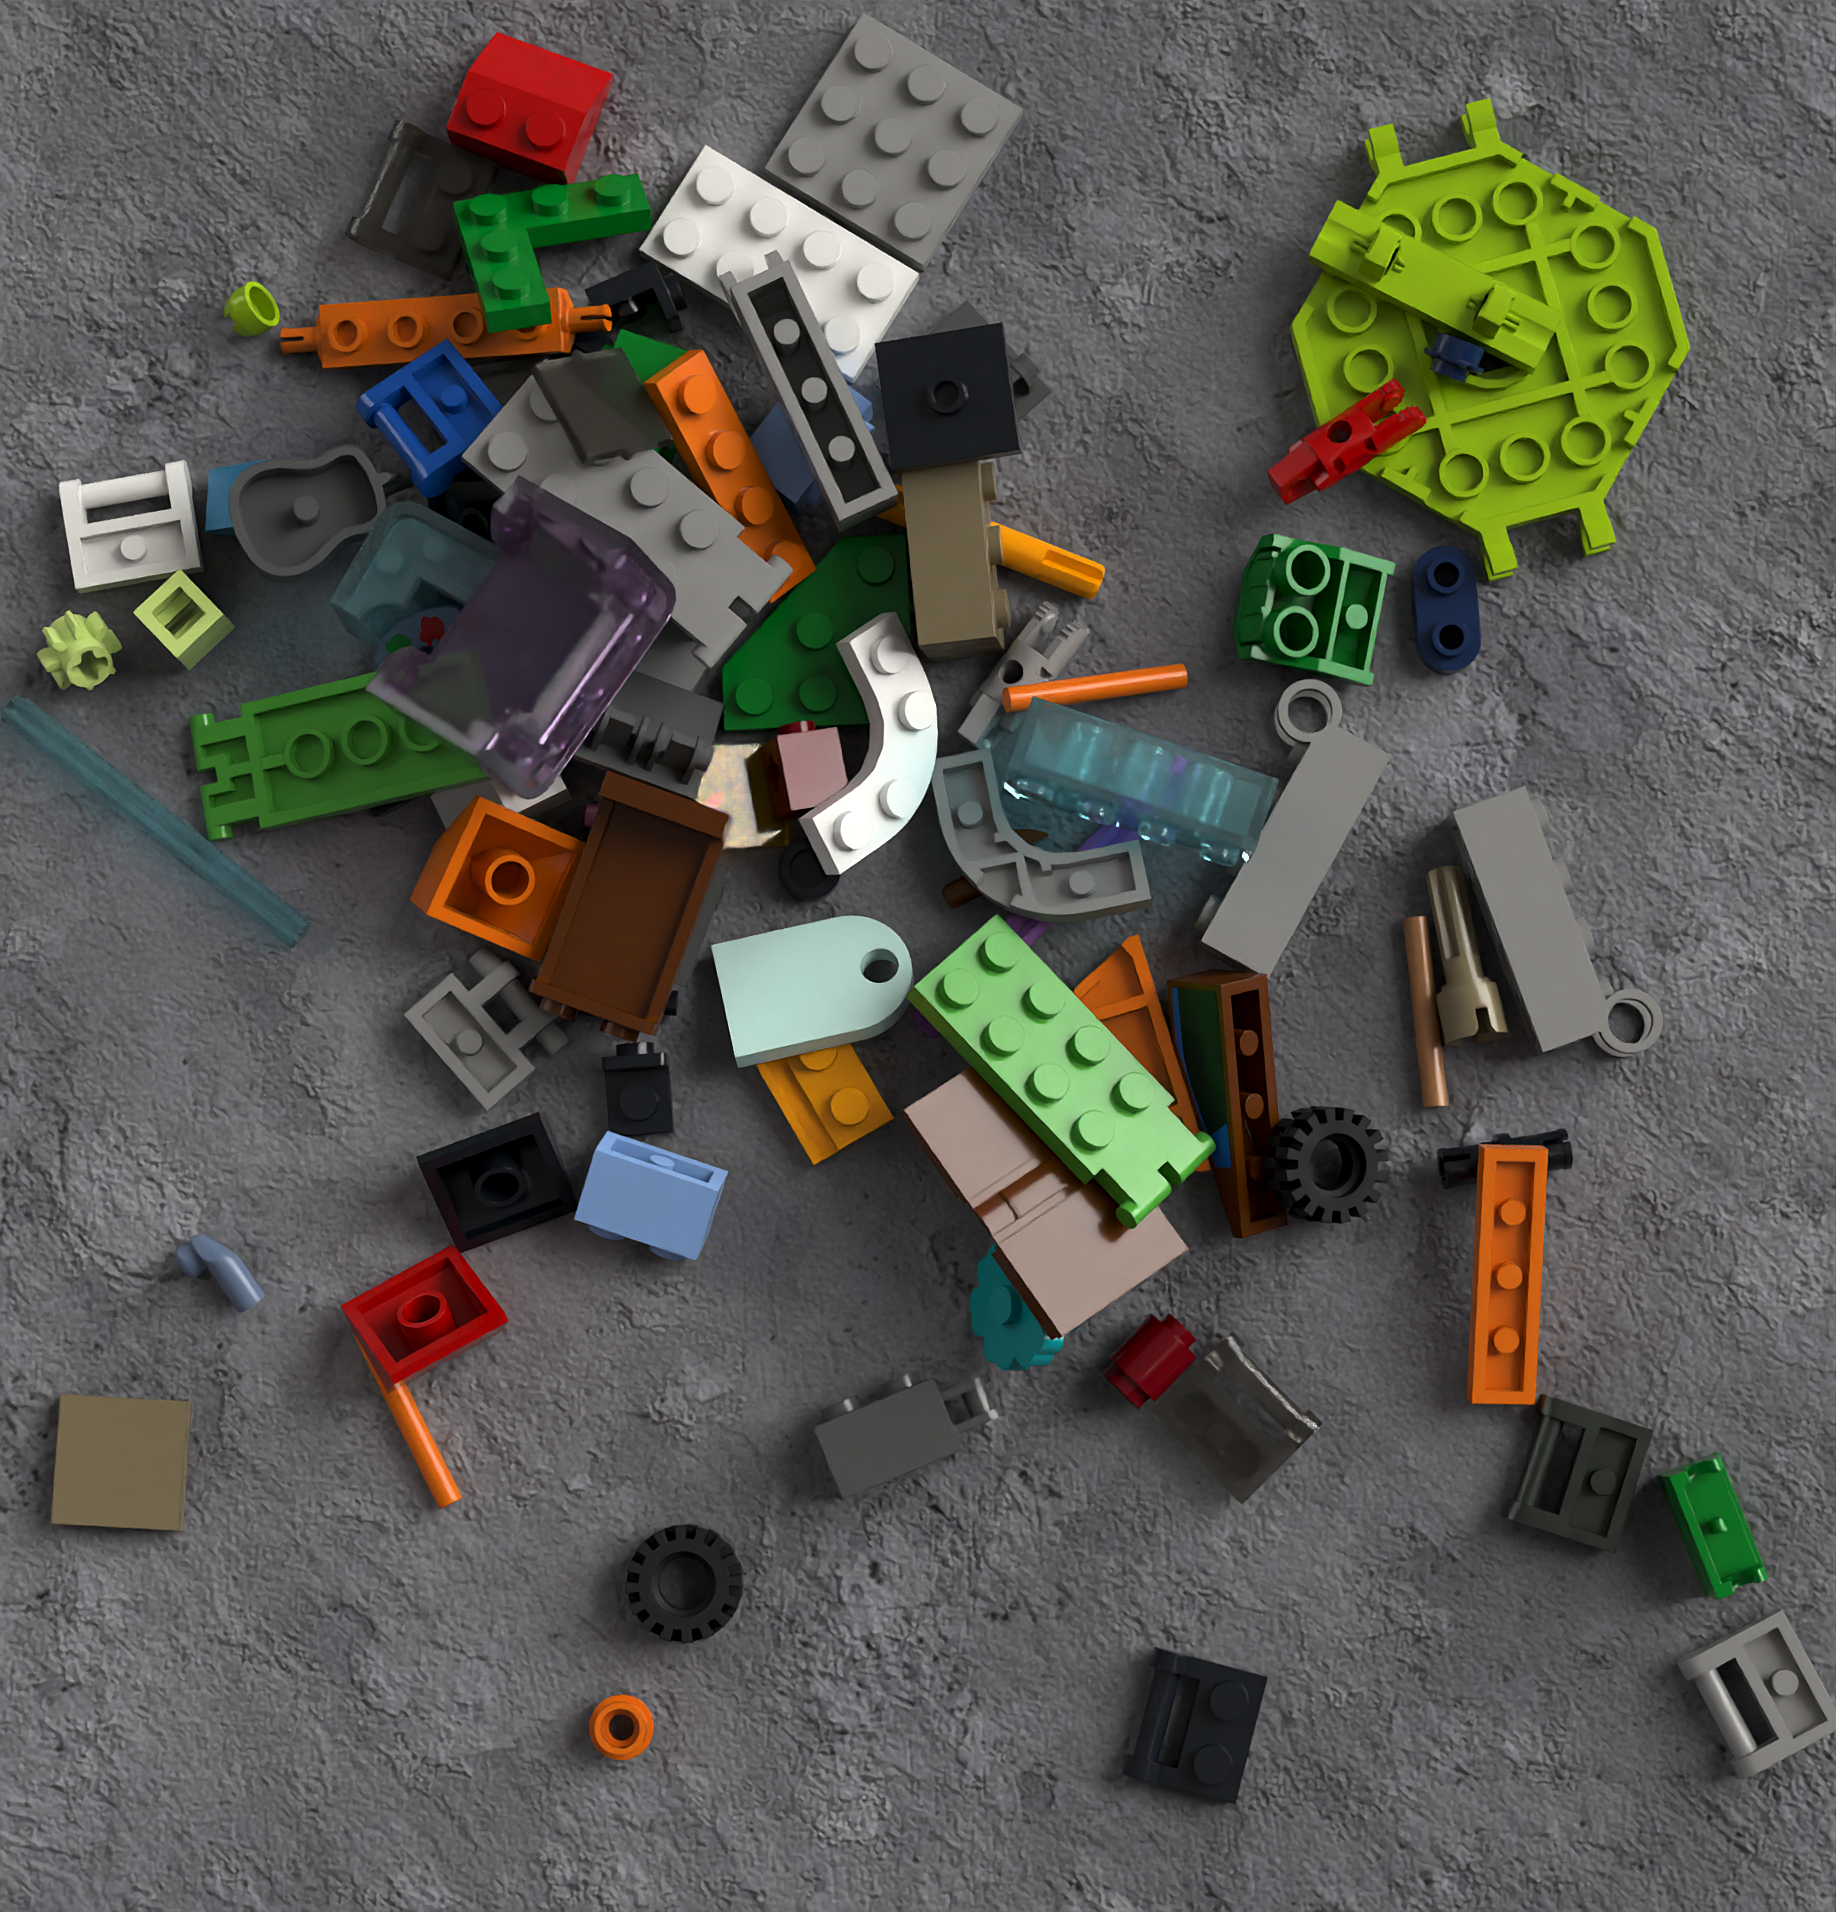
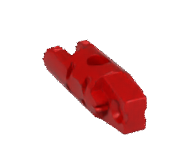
M1396 379L1390 380L1347 408L1341 414L1336 415L1318 427L1312 433L1301 438L1288 449L1289 455L1268 470L1271 486L1285 505H1289L1316 489L1320 493L1332 487L1344 477L1369 463L1370 460L1383 454L1427 424L1426 421L1428 419L1418 406L1414 407L1412 405L1411 407L1407 406L1403 410L1401 409L1399 413L1393 414L1378 425H1373V423L1386 416L1389 411H1393L1403 401L1402 398L1405 397V390Z

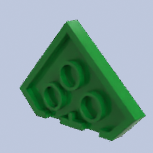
M906 534L842 537L815 566L817 570L803 579L722 667L725 734L777 732V728L800 721H814L816 730L837 727V729L870 727L863 699L836 643L879 614L896 612L911 642Z

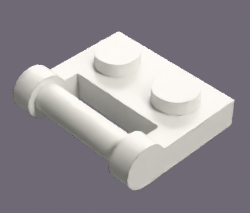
M185 460L165 463V470L84 485H82L80 479L59 483L60 500L75 589L80 594L170 578L178 569H181L186 575L205 571L192 499V483ZM165 495L170 497L171 509L89 524L87 522V509Z

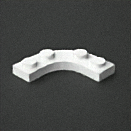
M896 612L879 614L836 643L863 699L870 722L869 750L860 772L843 789L799 818L826 875L842 874L895 836L918 809L932 777L937 753V708L926 674Z

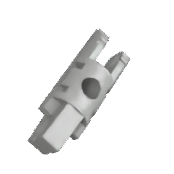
M1047 601L1041 603L1011 643L1009 650L1002 655L988 674L986 681L982 682L969 701L973 708L958 730V734L964 742L976 750L985 748L992 750L1007 732L1014 734L1027 719L1028 713L1031 710L1007 713L1002 703L1003 688L1056 680L1090 633L1088 632L1089 629L1075 620L1074 622L1070 621L1061 630L1060 634L1055 637L1043 655H1041L1037 651L1048 638V634L1053 631V627L1059 619V612L1056 607Z

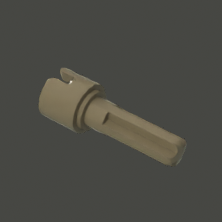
M1455 866L1435 868L1427 872L1425 879L1446 985L1441 987V992L1436 995L1445 1046L1459 1047L1463 1039L1472 1037L1479 1044L1503 1038L1508 1035V1028L1498 983L1492 982L1491 978L1484 977L1463 871L1460 867Z

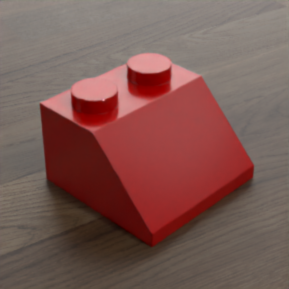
M496 32L469 68L450 115L446 131L452 147L456 151L547 184H572L575 181L611 88L614 75Z

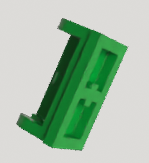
M1719 1452L1657 1475L1706 1597L1719 1600L1734 1594L1735 1588L1752 1582L1760 1583L1768 1579L1766 1569Z

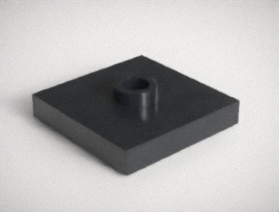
M1003 322L874 343L891 464L895 474L1023 454Z

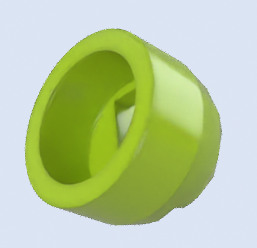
M250 281L235 290L225 301L224 317L232 318L235 325L232 326L231 330L238 335L256 337L279 323L280 313L274 298L258 282Z

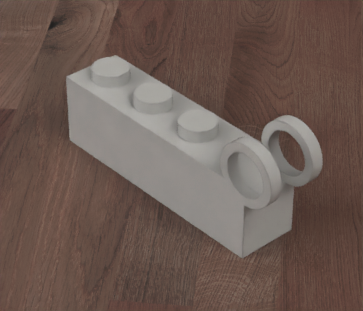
M774 250L764 255L768 266L767 270L737 283L731 271L718 276L742 332L747 335L834 523L838 531L841 532L897 506L898 492L790 261L784 262L779 252Z
M1304 679L1293 683L1284 691L1276 705L1273 714L1274 730L1281 742L1292 749L1286 762L1295 766L1296 769L1285 789L1275 783L1272 784L1255 817L1266 822L1254 844L1242 838L1224 871L1235 877L1224 899L1211 894L1194 925V928L1204 932L1197 948L1239 971L1267 974V979L1391 757L1390 754L1338 726L1342 716L1340 699L1332 687L1319 680ZM1302 698L1314 700L1325 711L1326 727L1314 733L1298 730L1289 720L1288 705Z
M1523 786L1453 811L1445 821L1533 1056L1542 1055L1591 1037L1599 1050L1617 1058L1629 1057L1651 1047L1662 1031L1663 1017L1661 1009L1657 1002L1643 991L1624 989L1614 993L1606 977L1597 978L1589 957L1590 954L1596 953L1594 938L1584 917L1575 919L1566 896L1573 893V884L1562 858L1552 859L1544 835L1551 833V827L1540 799L1530 800L1526 787ZM1615 1004L1628 1005L1634 1008L1640 1015L1643 1028L1641 1036L1636 1043L1622 1042L1610 1031L1608 1016Z

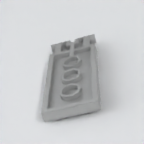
M547 359L540 364L461 456L462 462L656 626L661 628L669 619L698 643L691 651V654L709 669L714 666L747 627L746 623L729 609L735 600H739L753 613L758 614L794 571L788 563L775 554L768 562L764 561L738 539L745 529L741 523Z

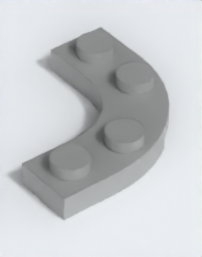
M990 748L935 759L931 781L939 822L946 845L954 862L968 882L994 904L1026 918L1056 923L1086 921L1153 907L1139 839L1079 852L1050 853L1027 844L1010 828L1003 811Z

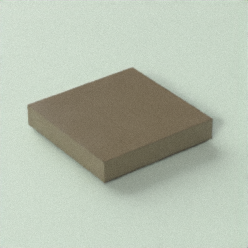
M60 1394L50 1524L182 1531L184 1525L192 1401Z

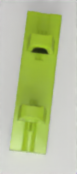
M1339 200L1336 201L1307 258V262L1468 343L1484 348L1485 352L1531 375L1536 370L1564 313ZM1394 251H1397L1389 270L1384 275ZM1485 296L1488 297L1487 300H1486V302H1485V304L1482 306V308H1481L1479 314L1477 315V317H1476V319H1475V321H1474V318H1475V316H1476V314H1477V312H1478V310H1479V308H1480V306H1481V304H1482V302H1483Z

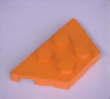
M1139 934L1128 937L1117 950L1091 972L1072 992L1175 1099L1167 1108L1195 1135L1199 1131L1141 940ZM1208 1158L1193 1172L1204 1173L1210 1171L1211 1167Z

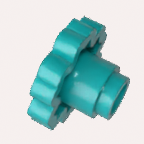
M994 1244L989 1249L987 1256L977 1266L980 1286L972 1291L969 1300L972 1313V1331L976 1336L984 1337L983 1352L985 1358L989 1362L996 1363L1001 1370L1026 1371L1030 1366H1047L1053 1359L1054 1354L1062 1349L1064 1336L1060 1339L1056 1337L1051 1341L991 1255L996 1251L994 1247L997 1244ZM1081 1324L1071 1331L1077 1330L1081 1326Z

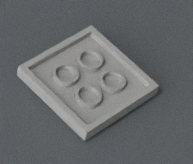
M863 12L767 162L764 172L766 176L924 271L1021 119L1023 109Z

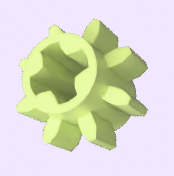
M69 610L65 612L64 616L55 620L50 627L43 628L42 632L46 636L48 648L37 652V657L46 672H51L60 689L65 690L73 683L79 687H86L90 691L93 690L95 685L103 682L109 674H115L116 669L113 666L110 654L122 649V645L97 612L94 611L86 619L81 615L72 614Z

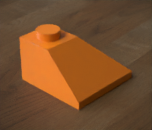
M476 795L435 842L409 900L428 916L537 962H541L552 938L586 842Z

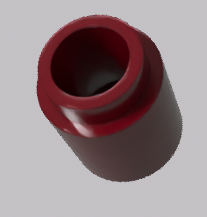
M1150 1313L1108 1357L1112 1363L1101 1374L1139 1410L1149 1398L1155 1402L1197 1359L1189 1349L1196 1341V1338L1170 1313L1162 1321Z

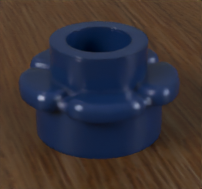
M1437 331L1431 349L1424 348L1425 354L1434 357L1430 367L1432 371L1464 383L1470 371L1476 374H1482L1484 369L1478 366L1485 349Z

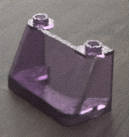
M518 475L506 493L496 501L491 511V536L494 542L503 550L501 556L430 655L413 646L400 648L381 662L376 675L366 687V690L383 705L497 783L528 800L542 795L555 782L661 632L673 612L676 602V589L670 579L630 537Z

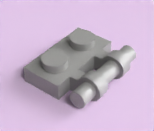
M486 945L468 961L483 978L482 981L468 991L459 979L451 973L410 1008L404 1016L481 1105L490 1112L538 1071L521 1052L534 1040H537L548 1054L554 1057L571 1040L555 1023L559 1019L558 1015L539 1009L540 1004L518 980L522 974L511 961L502 962L492 949ZM497 997H500L521 1021L508 1034L500 1028L484 1009Z

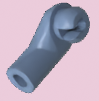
M207 1234L190 1237L191 1242L177 1249L175 1258L184 1273L189 1278H197L205 1270L209 1269L239 1313L250 1309L264 1297V1292L241 1258Z

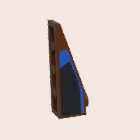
M1210 969L1167 980L1172 1044L1199 1130L1207 1133L1216 1144V1150L1208 1158L1232 1235L1235 1238L1243 1239L1288 1225L1287 1208H1279L1273 1200L1280 1194V1191L1267 1190L1264 1179L1275 1176L1274 1169L1262 1168L1263 1157L1274 1158L1276 1150L1265 1146L1269 1135L1280 1136V1130L1275 1127L1279 1122L1267 974Z

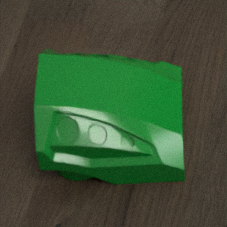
M1275 533L1262 536L1244 568L1233 625L1238 659L1288 667L1345 684L1362 687L1372 686L1374 673H1370L1369 670L1387 576L1394 574L1396 563L1343 547L1303 541Z

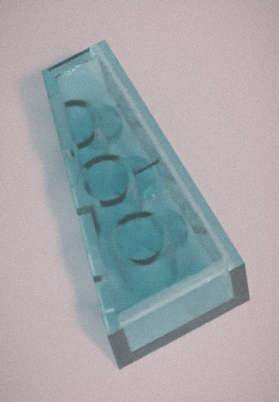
M1033 696L1007 770L1001 794L1081 816L1099 824L1112 825L1134 831L1142 838L1161 845L1173 846L1176 843L1199 850V856L1208 861L1233 867L1236 865V861L1248 864L1255 853L1279 779Z

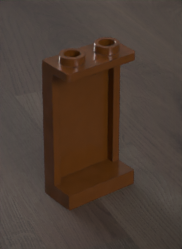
M607 770L598 794L602 797L539 974L536 980L532 979L528 991L543 996L539 1009L572 1021H576L579 1010L604 1018L600 1031L637 1043L640 1032L653 1036L657 1034L734 818L728 813Z

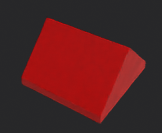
M454 1244L340 1305L348 1323L388 1394L498 1334L508 1323L503 1309Z

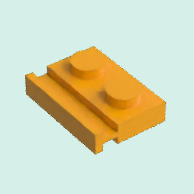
M850 1043L755 1064L814 1166L894 1120Z

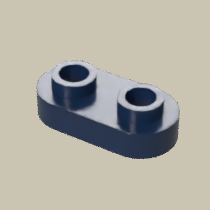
M1438 546L1426 551L1418 559L1411 573L1415 647L1419 659L1428 669L1439 674L1450 675L1466 669L1476 658L1481 647L1477 575L1475 566L1466 553L1452 546ZM1439 567L1450 568L1455 573L1456 583L1450 587L1440 586L1434 579V570ZM1444 629L1456 631L1461 639L1460 647L1454 650L1444 648L1439 642V632Z

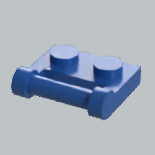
M448 338L366 391L360 397L356 406L357 413L370 428H378L412 471V483L427 498L436 497L444 493L452 484L454 476L468 467L461 461V456L503 408ZM410 400L446 443L431 454L398 413L399 407Z

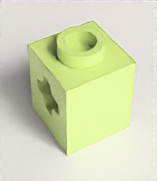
M178 569L133 612L188 670H191L235 628L230 620L181 569Z

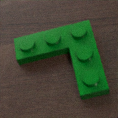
M638 173L624 176L610 174L602 176L597 180L566 185L546 184L533 190L501 195L482 194L473 199L453 202L455 226L488 334L552 323L550 300L533 248L652 230L651 209Z

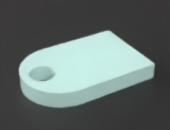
M852 915L834 917L711 945L738 1068L877 1036L889 1029L901 1018L910 1003L906 995L914 987L912 963L906 945L891 928L868 917ZM877 960H888L898 967L896 975L884 983H874L867 980L863 976V972L870 963Z

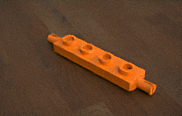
M560 287L546 288L551 307V324L488 334L476 293L319 305L316 326L284 327L281 330L280 338L304 340L280 342V345L285 355L318 352L322 368L331 371L407 365L447 338L465 361L570 354L575 333L609 332L612 328V321L588 319L612 317V313L608 304L574 307L566 289Z

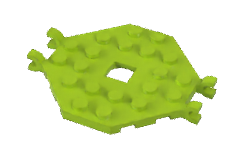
M1487 98L1465 104L1464 110L1466 114L1461 115L1459 118L1465 139L1472 149L1407 166L1403 165L1393 123L1368 129L1369 139L1364 140L1363 144L1371 169L1376 175V180L1359 211L1564 313L1533 375L1511 365L1482 374H1468L1464 383L1430 370L1434 357L1425 354L1424 348L1431 349L1437 331L1455 338L1456 336L1325 270L1322 271L1311 293L1303 303L1289 331L1317 428L1392 379H1396L1405 390V397L1402 398L1403 401L1398 404V407H1395L1393 411H1389L1386 416L1373 423V425H1378L1393 414L1399 413L1401 409L1403 410L1407 406L1411 407L1412 405L1414 407L1418 406L1428 419L1426 421L1427 424L1383 454L1373 458L1358 470L1478 537L1487 583L1512 577L1513 571L1519 568L1507 533L1509 529L1575 512L1578 536L1584 558L1608 552L1610 545L1616 543L1604 499L1691 347L1657 229L1635 216L1631 219L1599 201L1601 197L1557 172L1555 175H1552L1522 158L1523 153L1500 140L1491 100ZM1394 251L1384 275L1389 270L1397 251ZM1485 296L1477 313L1480 312L1488 297Z

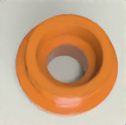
M628 1694L610 1696L600 1702L591 1715L589 1721L590 1738L596 1749L604 1756L614 1760L632 1759L640 1755L652 1740L654 1734L652 1713L647 1705L637 1697ZM620 1714L630 1717L634 1723L633 1734L624 1739L616 1737L610 1729L612 1718Z

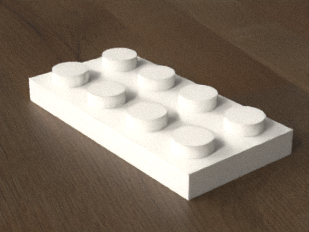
M705 145L640 247L641 256L649 261L655 260L658 267L670 274L673 273L678 279L731 310L718 276L731 271L737 283L767 270L768 266L764 255L777 250L784 262L790 261L844 379L854 384L875 351L874 343H879L917 284L919 273Z

